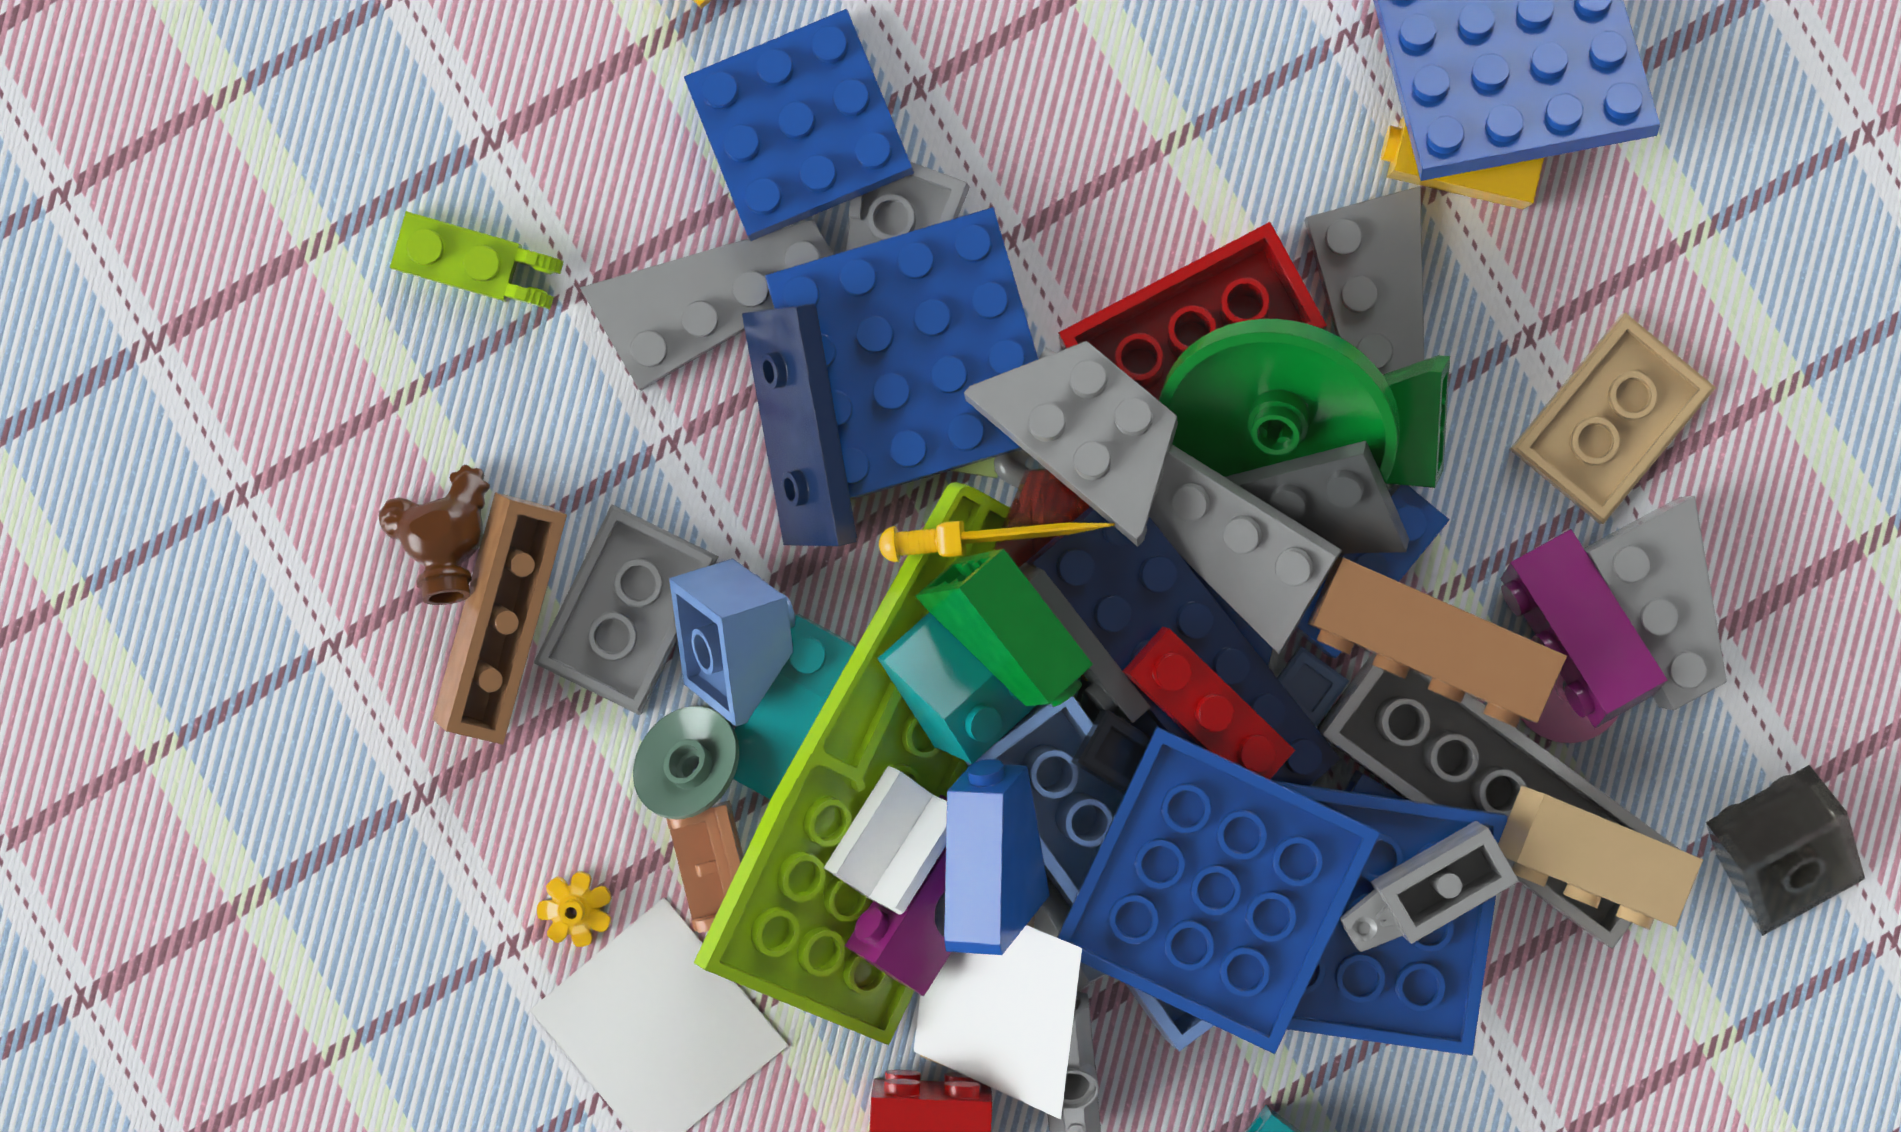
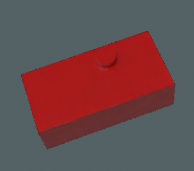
M1268 222L1058 332L1062 350L1085 341L1089 342L1159 401L1165 379L1179 356L1191 344L1216 329L1229 324L1255 319L1292 320L1310 324L1326 330L1327 324L1271 222Z

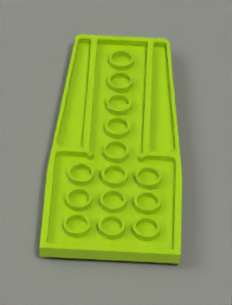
M953 482L945 488L923 529H936L937 525L941 523L962 520L965 532L1041 524L974 487ZM1055 536L966 544L965 556L1005 549L1019 568ZM938 552L908 555L774 792L694 960V964L708 972L886 1045L890 1044L914 991L892 979L845 947V944L854 932L858 918L870 907L873 900L865 897L824 869V866L888 766L901 771L937 797L941 794L947 797L948 789L969 767L964 760L933 746L877 659L929 613L915 595L957 558L965 557H943Z

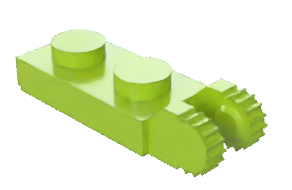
M406 211L390 268L506 302L507 298L550 310L554 297L548 295L546 291L530 286L525 288L511 283L517 263L531 266L536 271L551 275L553 273L561 274L564 261L522 249V245L516 242Z

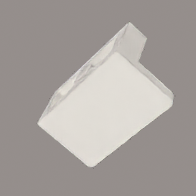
M888 766L824 866V869L865 897L899 915L903 914L946 846L947 801L933 795L901 771Z

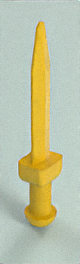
M963 520L944 522L937 525L936 529L898 532L897 527L892 526L886 529L880 536L879 549L881 554L892 562H899L900 555H916L921 553L938 552L943 557H957L966 555V544L1070 535L1115 526V523H1056L968 532L964 530Z

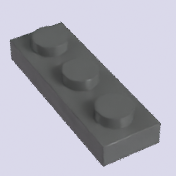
M1025 562L1019 569L1093 663L1083 674L1090 683L1084 690L1087 697L1099 711L1109 710L1132 723L1135 722L1151 708L1122 672L1121 668L1046 572Z

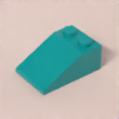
M800 614L795 615V626L791 628L793 653L748 722L736 726L734 729L739 742V761L733 779L770 800L857 647L852 642Z

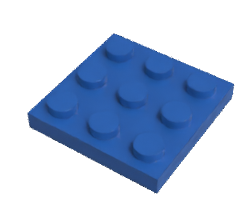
M847 9L684 76L750 241L914 174Z

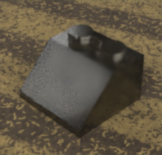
M1810 765L1792 775L1778 778L1770 787L1739 804L1726 807L1718 816L1706 822L1716 856L1762 936L1865 879L1848 813Z

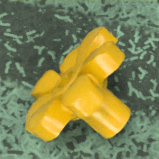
M577 871L572 876L570 885L559 876L551 879L546 885V890L552 897V900H542L538 903L537 916L541 920L553 921L547 930V936L555 943L562 942L570 934L572 942L576 947H584L592 943L593 937L590 929L605 932L610 926L611 916L601 911L600 908L609 904L612 899L611 893L606 886H599L590 890L592 878L589 873ZM570 907L577 911V915L570 912Z

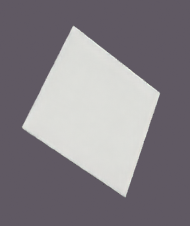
M945 892L938 900L935 909V924L943 937ZM1026 925L1003 955L952 952L924 996L920 995L914 1052L1061 1119L1082 948Z
M664 897L529 1010L631 1132H686L788 1046L737 983L708 972L694 964V960L703 943Z

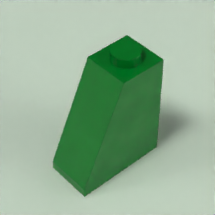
M1437 355L1383 374L1396 400L1400 419L1397 455L1393 470L1386 484L1436 487L1444 470L1450 356Z
M1005 549L957 558L915 595L920 603L1025 706L1051 704L1052 707H1056L1064 703L1080 689L1082 684L1078 678L1093 665Z

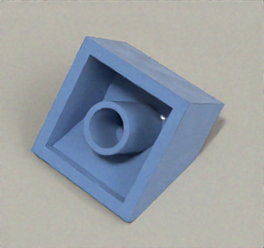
M732 558L671 577L669 581L684 685L733 725L739 726L748 722L793 653L791 628L795 626V614L792 604L786 595L781 594L763 581L757 574L752 573Z

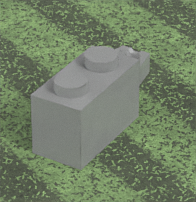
M1474 821L1371 881L1374 890L1343 914L1340 920L1351 941L1360 952L1401 936L1413 944L1518 883L1519 880L1489 828Z

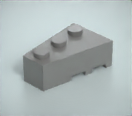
M1695 496L1679 497L1584 548L1668 680L1653 696L1659 708L1676 710L1727 682Z

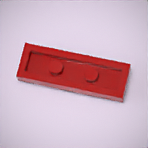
M1162 627L1122 671L1200 747L1255 773L1271 779L1295 751L1170 628Z

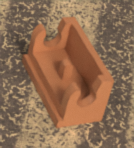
M730 800L714 804L706 811L694 817L677 820L666 818L692 917L693 928L698 933L709 931L744 857Z

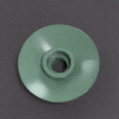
M702 706L684 707L669 713L659 720L644 737L634 761V787L641 802L655 814L674 820L694 817L713 806L729 788L737 770L739 742L733 726L715 710Z

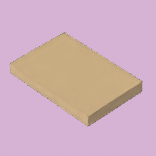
M1625 312L1618 317L1509 450L1597 523L1604 524L1716 387Z

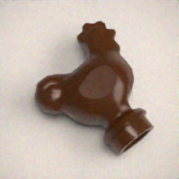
M463 465L460 470L451 473L449 479L452 485L449 493L444 498L419 505L398 497L387 500L379 511V522L382 530L390 538L399 539L407 554L419 564L425 566V571L418 576L416 583L417 587L421 589L422 601L426 604L447 605L464 601L470 597L469 583L472 581V576L469 570L461 566L480 547L483 538L481 509L485 506L484 494L490 489V484L484 481L485 475L482 469H473L469 465Z

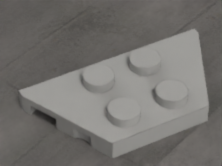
M1087 341L976 383L966 389L964 392L966 401L1109 523H1115L1114 527L1136 546H1139L1144 541L1147 532L1146 524L1155 495L1158 494L1163 477L1165 459L1171 449L1178 425L1177 416Z

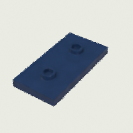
M813 303L742 313L783 545L843 546L857 542V534L817 308Z

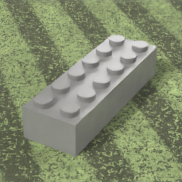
M1375 653L1371 654L1317 728L1326 741L1407 800L1502 813L1509 818L1520 788L1524 786L1679 849L1518 729L1483 714L1486 706L1473 696L1465 693L1462 702L1458 703L1428 690L1427 688L1432 678L1410 669L1406 679L1384 671L1372 665L1376 656ZM1507 859L1509 865L1512 868L1514 861ZM1516 876L1519 883L1596 940L1612 949L1632 924V922L1615 916L1620 904L1602 898L1597 909L1563 895L1567 885L1566 882L1549 876L1545 887Z

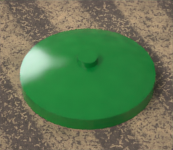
M1255 319L1229 324L1204 335L1191 344L1173 364L1165 379L1159 401L1177 416L1178 421L1172 445L1224 477L1367 441L1385 484L1393 470L1399 445L1400 419L1392 390L1384 376L1365 354L1346 340L1324 329L1306 323L1282 319Z

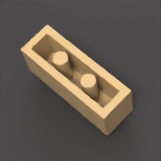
M1524 786L1520 788L1498 843L1505 858L1514 861L1512 870L1516 876L1545 887L1549 876L1566 882L1567 885L1563 895L1597 909L1602 898L1620 904L1615 916L1649 930L1654 919L1674 927L1677 926L1703 862V859Z

